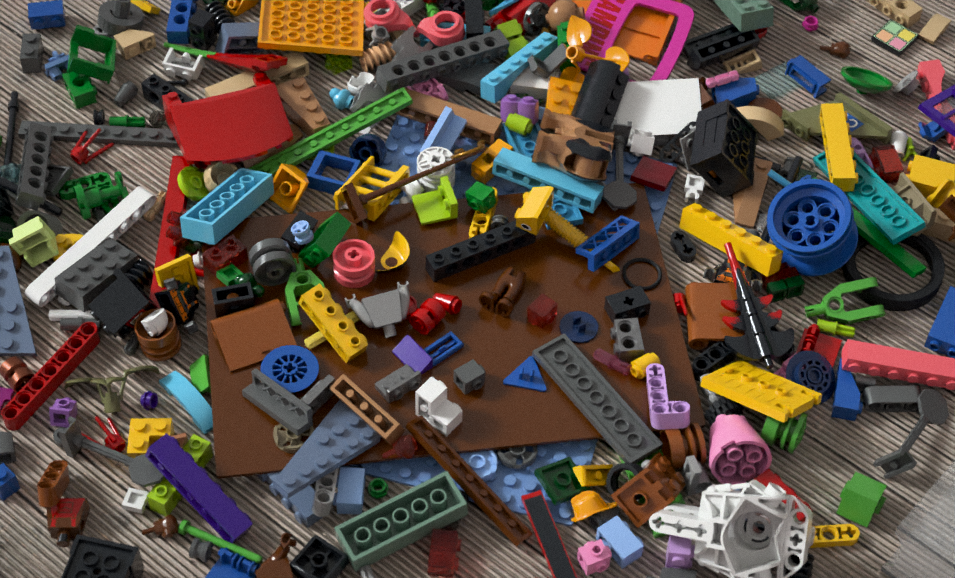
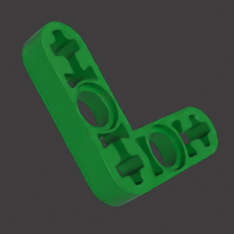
M99 172L66 181L58 194L61 199L70 200L76 198L72 187L74 184H89L87 188H83V191L96 187L98 190L112 187L113 184L108 173ZM117 197L102 201L103 205L101 206L107 215L112 210L109 208L108 203H112L113 208H115L119 202Z

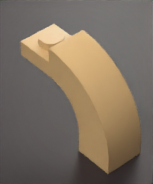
M756 106L737 107L767 141L784 136V122L774 112Z

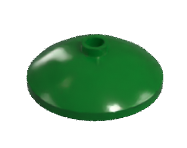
M845 66L841 70L842 77L846 82L863 95L886 92L893 85L888 78L871 70L854 66Z

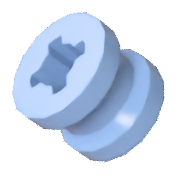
M298 221L291 227V232L295 236L296 242L300 245L307 244L314 238L313 231L310 230V225L307 221Z

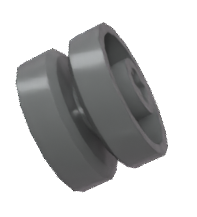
M264 239L256 243L249 251V261L253 268L254 278L257 283L263 286H275L285 283L289 280L290 274L296 272V265L290 246L283 239Z

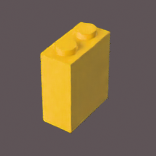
M916 154L914 160L909 161L907 171L910 174L906 173V176L926 198L935 192L938 183L945 178L955 182V164Z

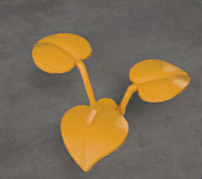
M571 15L567 27V41L570 46L566 49V56L571 59V63L575 67L565 68L560 78L583 84L585 76L580 73L581 69L576 61L580 62L585 57L615 62L621 66L620 71L623 72L629 65V54L617 46L607 49L606 58L585 53L584 49L580 47H583V43L590 40L592 27L586 20Z

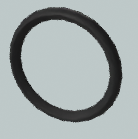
M634 258L624 265L622 269L623 280L632 288L637 287V285L632 284L628 280L626 270L629 265L635 262L650 263L658 271L657 281L650 286L642 287L643 290L653 289L661 282V268L650 259Z

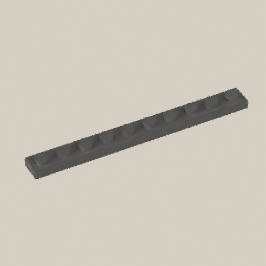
M30 121L21 122L18 132L19 139H25ZM31 121L51 127V135L54 136L53 141L78 142L84 131H87V135L83 142H87L97 129L100 128L101 132L91 143L179 148L170 129Z

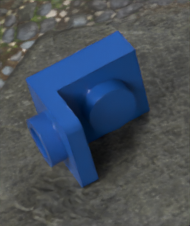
M934 121L928 124L918 123L920 135L932 142L948 133Z

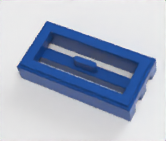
M450 331L426 347L424 351L428 354L441 346L439 350L429 355L433 359L434 367L463 348L464 343ZM451 338L453 339L452 341H450V342L447 343L446 345L441 346L442 344H444L445 342H447V341L450 340Z

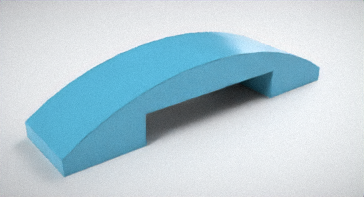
M173 371L159 380V384L170 396L173 395L204 434L213 429L211 406L183 375Z

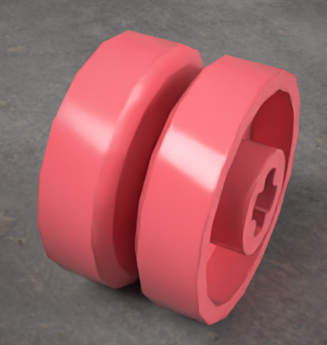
M348 239L339 243L332 253L334 277L337 282L348 288H360L368 285L375 276V253L372 246L359 239Z

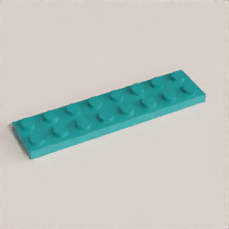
M824 151L813 157V163L829 178ZM854 152L852 159L856 160L855 173H858V184H855L854 191H843L847 198L893 245L925 228V221Z

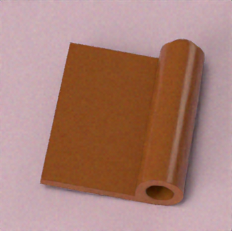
M691 282L685 287L686 308L688 312V343L691 349L702 350L708 346L709 341H724L725 336L739 337L745 335L744 332L730 329L722 321L723 316L737 317L741 315L740 313L725 309L720 304L721 300L737 299L734 283Z
M274 299L210 320L212 332L215 339H218L230 372L262 362L269 352L278 347L286 345L297 346L284 314L286 308L283 301Z

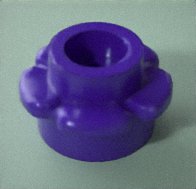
M151 391L145 392L140 399L141 406L147 411L155 409L158 404L157 394Z

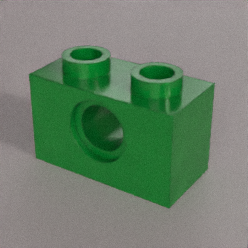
M74 71L62 74L65 88L76 109L97 103L95 95H98L95 85H91L92 81L89 76L75 73Z

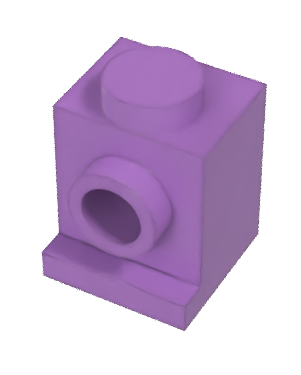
M69 397L56 399L54 405L49 408L50 426L68 428V418L70 416L76 418L77 401ZM60 414L65 415L66 419H60Z

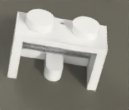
M171 47L162 62L164 72L171 77L175 75L181 76L188 81L191 79L197 80L202 69L205 68L202 55L199 54L196 62L191 60V56L187 52H184L182 58H178Z

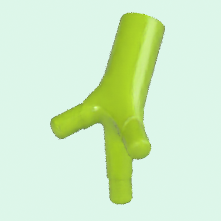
M908 137L907 149L905 157L902 159L903 162L910 155H918L911 137Z

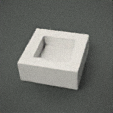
M129 488L123 500L122 509L143 514L148 502L147 495L149 492Z

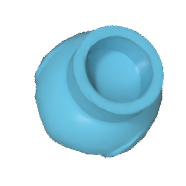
M332 88L329 92V96L333 99L337 109L347 108L350 110L355 96L348 89Z

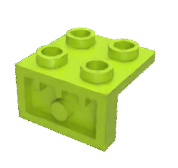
M447 176L440 177V185L437 186L438 190L412 196L421 225L458 218V202Z

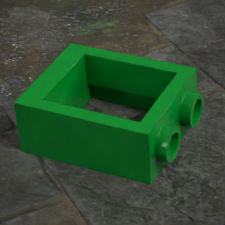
M337 211L319 225L314 232V238L305 245L298 257L302 258L306 265L314 268L331 255L352 223Z

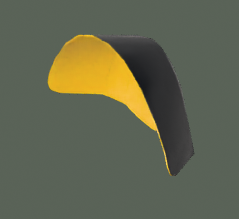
M399 231L394 233L391 246L381 258V264L387 270L375 271L376 273L396 272L405 267L410 254V248L405 237ZM390 257L397 259V265L394 267L387 266L385 263L386 259Z

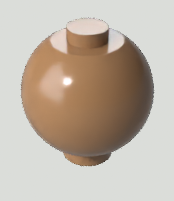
M558 0L549 8L548 14H546V22L557 32V25L560 26L561 22L569 21L571 15L585 20L584 7H578L571 0Z

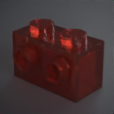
M232 234L202 254L203 265L216 277V271L230 264L238 267L247 261V247Z

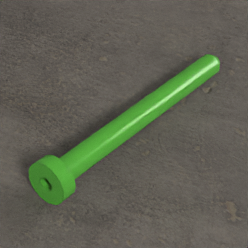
M182 520L178 527V533L182 535L188 533L204 541L213 542V545L225 549L227 547L230 552L234 554L239 553L240 556H244L246 559L257 564L263 561L261 555L191 526V522L188 520Z

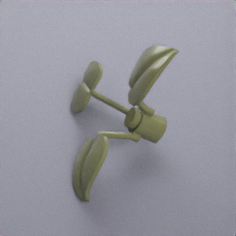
M150 365L124 370L123 377H108L106 379L75 378L66 381L64 389L66 390L68 387L80 382L95 384L101 401L104 403L105 414L121 412L120 401H123L127 376L138 371H151L159 374V368ZM122 381L119 396H117V392L111 391V383ZM100 384L107 386L108 393H105V396Z

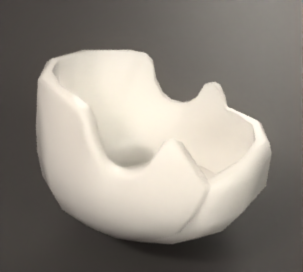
M361 72L357 78L352 76L347 83L348 90L356 95L366 82L373 87L375 83L374 75Z

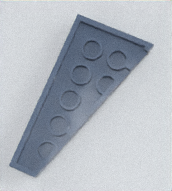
M0 246V356H37L11 249L9 246Z
M339 400L275 478L273 486L288 499L379 443L381 436Z

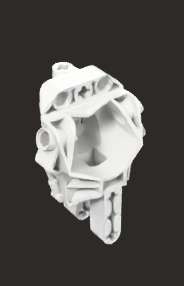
M757 480L734 485L731 483L713 484L702 492L700 507L672 503L663 510L654 513L649 519V525L653 531L696 540L694 560H697L700 566H706L729 578H788L806 563L808 549L813 545L815 537V527H812L813 513L808 506L795 496L786 494V491L780 486L770 482L765 487ZM797 512H802L805 515V522L797 519ZM747 519V520H748L747 525H746V530H747V531L745 532V531H744V523H745V520ZM757 521H760L764 524V531H761L757 528ZM767 536L769 537V539H767L764 542L752 541V539L762 540L765 539ZM792 554H795L799 557L800 564H795L794 562H792ZM777 566V574H771L770 568ZM786 568L791 570V572L786 574Z

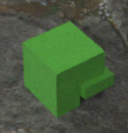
M855 472L852 479L847 481L840 494L842 500L836 514L864 527H868L874 513L879 514L886 501V497L883 494L887 485Z

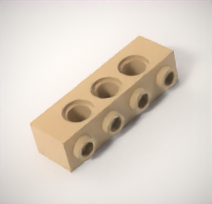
M866 0L890 19L906 28L911 27L920 20L923 10L922 7L912 0Z

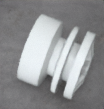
M443 147L426 148L417 157V174L453 160L450 158L453 153ZM455 164L418 179L425 189L423 192L438 190L437 186L440 185V177L444 176L448 177L453 189L455 186Z

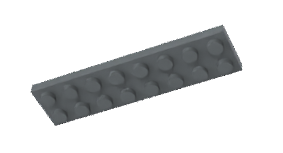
M565 333L532 351V356L625 463L636 464L662 449L663 443Z

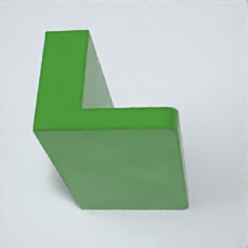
M206 354L190 365L191 384L201 395L206 391L211 393L209 356Z

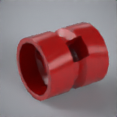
M428 298L419 309L410 315L409 322L417 332L427 335L446 316V312L438 301Z

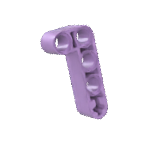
M658 363L648 365L646 367V385L651 426L658 430L688 427L690 425V405L685 401H668L664 367Z

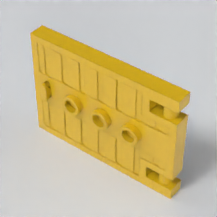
M742 360L735 361L702 377L700 385L705 389L783 423L788 421V417L794 418L811 409L813 404H820L822 398L821 393Z

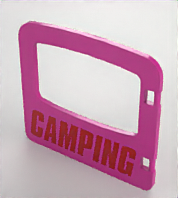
M592 0L585 13V20L592 27V35L590 40L583 43V47L580 48H583L587 54L606 58L607 49L613 47L624 23L636 6H643L679 18L669 46L649 81L668 80L690 33L694 21L692 8L672 0ZM585 57L579 62L580 69L587 72L590 63L597 61V59Z

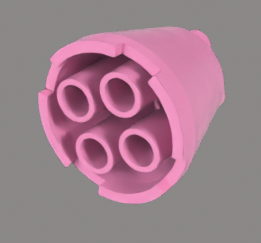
M725 414L717 416L716 421L709 429V467L713 476L718 479V482L721 484L731 483L732 485L747 483L746 481L766 471L772 462L770 449L767 443L750 425L746 417Z

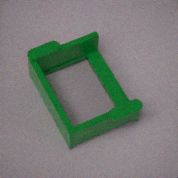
M76 25L69 46L67 73L74 71L75 73L107 81V84H109L115 71L116 40L96 34L91 28ZM79 46L104 53V64L78 58Z

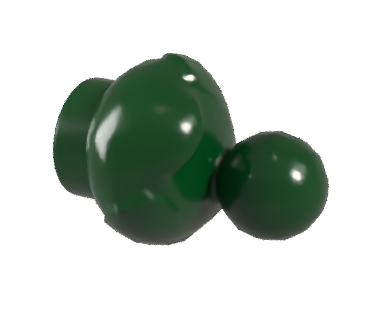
M244 273L236 276L234 279V285L250 282L255 298H260L265 293L264 287L258 285L252 273Z

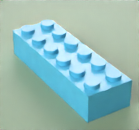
M239 168L180 217L182 237L209 245L217 244L274 194L273 174Z

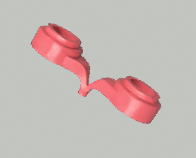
M372 0L364 8L363 14L367 28L377 24L391 32L407 30L412 25L415 27L408 14L401 10L394 0ZM377 9H390V11L384 15L373 14V11ZM441 11L432 17L423 19L417 26L413 37H419V33H421L440 47L459 42L465 36L464 20L455 12ZM446 21L455 23L447 29L437 26L439 23Z

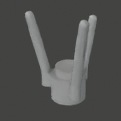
M375 24L373 27L363 30V33L373 31L371 34L372 42L364 51L368 48L371 49L376 42L380 43L383 41L382 44L387 41L390 35L385 27Z

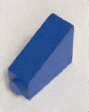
M739 78L737 81H730V83L711 88L712 99L715 104L728 99L736 108L747 106L752 100L756 99V95H759V85H756L755 78Z

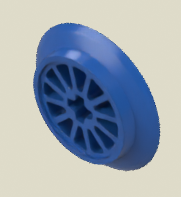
M286 345L269 352L262 361L260 371L290 393L306 389L315 381L319 372V364L315 355L308 349L296 345Z

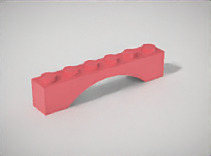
M939 59L919 62L916 79L919 80L922 91L925 92L928 100L942 92L941 84L945 70ZM946 100L934 106L943 115L953 110ZM955 115L948 118L955 123ZM948 132L945 134L947 143H950L952 150H955V137Z

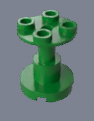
M120 171L114 172L116 186L98 190L96 187L83 191L80 183L72 185L80 213L84 220L91 218L90 209L103 205L102 201L118 196L123 200L129 195L126 186L122 183L123 178Z

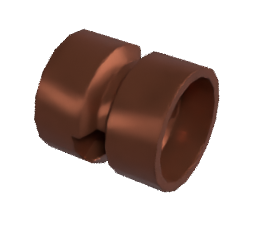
M19 356L10 357L0 366V375L8 382L15 393H18L35 375Z

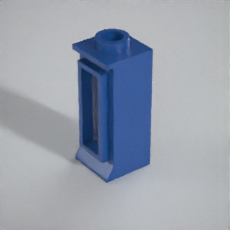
M799 55L795 59L792 58L788 61L785 75L788 74L814 96V99L827 91L824 86L830 83L831 79L804 57Z

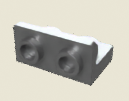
M406 364L376 382L375 389L388 403L394 400L397 401L410 390H416L420 386L421 373L420 371L414 372Z
M329 374L324 379L319 380L300 399L312 408V416L334 395L329 388L335 383V378Z

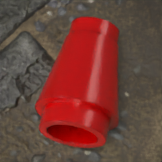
M435 293L432 298L438 301L445 311L451 315L458 314L461 310L462 300L458 296Z

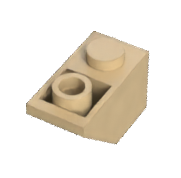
M128 29L114 35L116 48L125 60L157 47L153 32Z

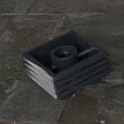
M314 535L291 561L290 568L292 573L299 578H337L349 564L347 554L318 535Z

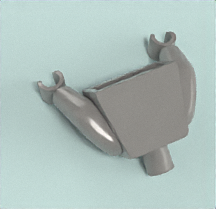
M406 281L405 285L397 282L396 290L363 298L361 302L357 300L355 294H352L353 298L350 300L346 297L344 298L347 307L351 308L366 326L374 328V330L383 328L385 338H390L397 335L394 324L401 323L408 313L410 304L409 281Z

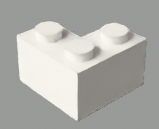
M431 376L415 392V414L418 417L422 415L436 430L446 437L462 422L463 410L458 404L452 403L447 399V387L442 381H437Z

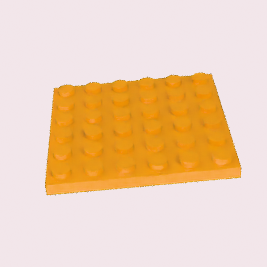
M261 0L257 48L350 55L353 57L363 56L364 0Z

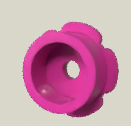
M807 16L802 22V26L807 31L817 30L819 27L818 19L814 16Z

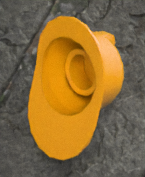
M589 490L584 491L571 499L575 515L571 521L583 520L597 512L613 508L618 504L616 502L605 503L598 493Z

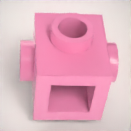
M601 539L595 542H587L584 546L578 548L577 560L586 576L595 572L605 571L609 567L610 558L612 557L610 548L607 545L605 546Z

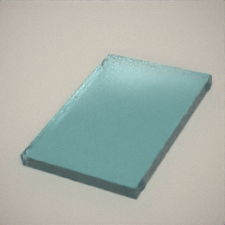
M787 61L754 77L756 85H759V89L770 99H774L800 85L788 74L785 75Z

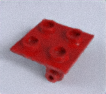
M812 324L808 329L804 328L796 353L801 351L817 352L825 357L833 368L842 340L820 333L819 326Z

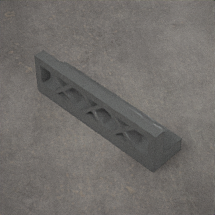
M255 368L251 371L253 383L242 390L243 397L297 436L313 426L312 408L258 369Z

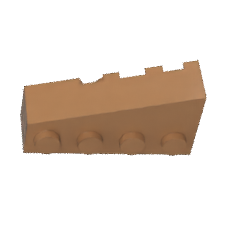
M303 76L276 85L285 113L291 118L293 123L301 127V130L308 137L331 125Z

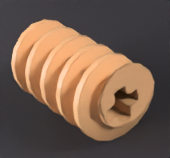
M385 41L384 44L381 43L378 46H373L371 49L368 48L366 51H363V56H359L363 71L368 73L367 67L371 71L374 70V64L377 67L380 66V62L382 65L386 64V59L390 63L392 57L394 58L397 54L391 48L392 43Z

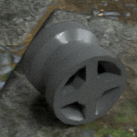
M196 537L190 546L189 558H200L202 562L207 563L213 551V542H203L200 538Z

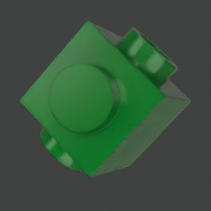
M478 181L465 192L467 205L484 214L497 203L494 189Z

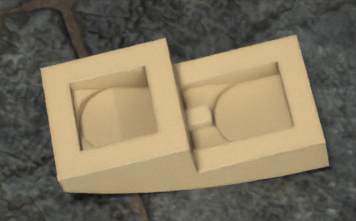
M936 13L921 30L919 38L934 45L939 36L944 34L952 20Z

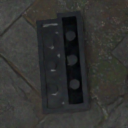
M730 24L686 40L683 52L688 59L687 65L692 70H698L755 49L760 39L754 30L740 32L734 24Z
M597 60L590 63L571 116L611 128L629 77L620 71L621 66L609 60Z

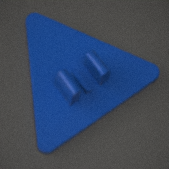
M532 356L528 357L503 380L504 385L545 392L547 389Z

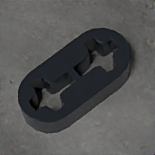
M674 231L670 239L672 248L681 261L686 263L694 261L697 251L696 247L685 232Z

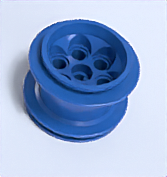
M821 179L796 181L777 193L769 206L767 214L768 233L773 241V245L783 251L781 263L790 271L804 276L829 274L841 268L854 254L858 244V229L854 221L853 208L845 193L833 183Z

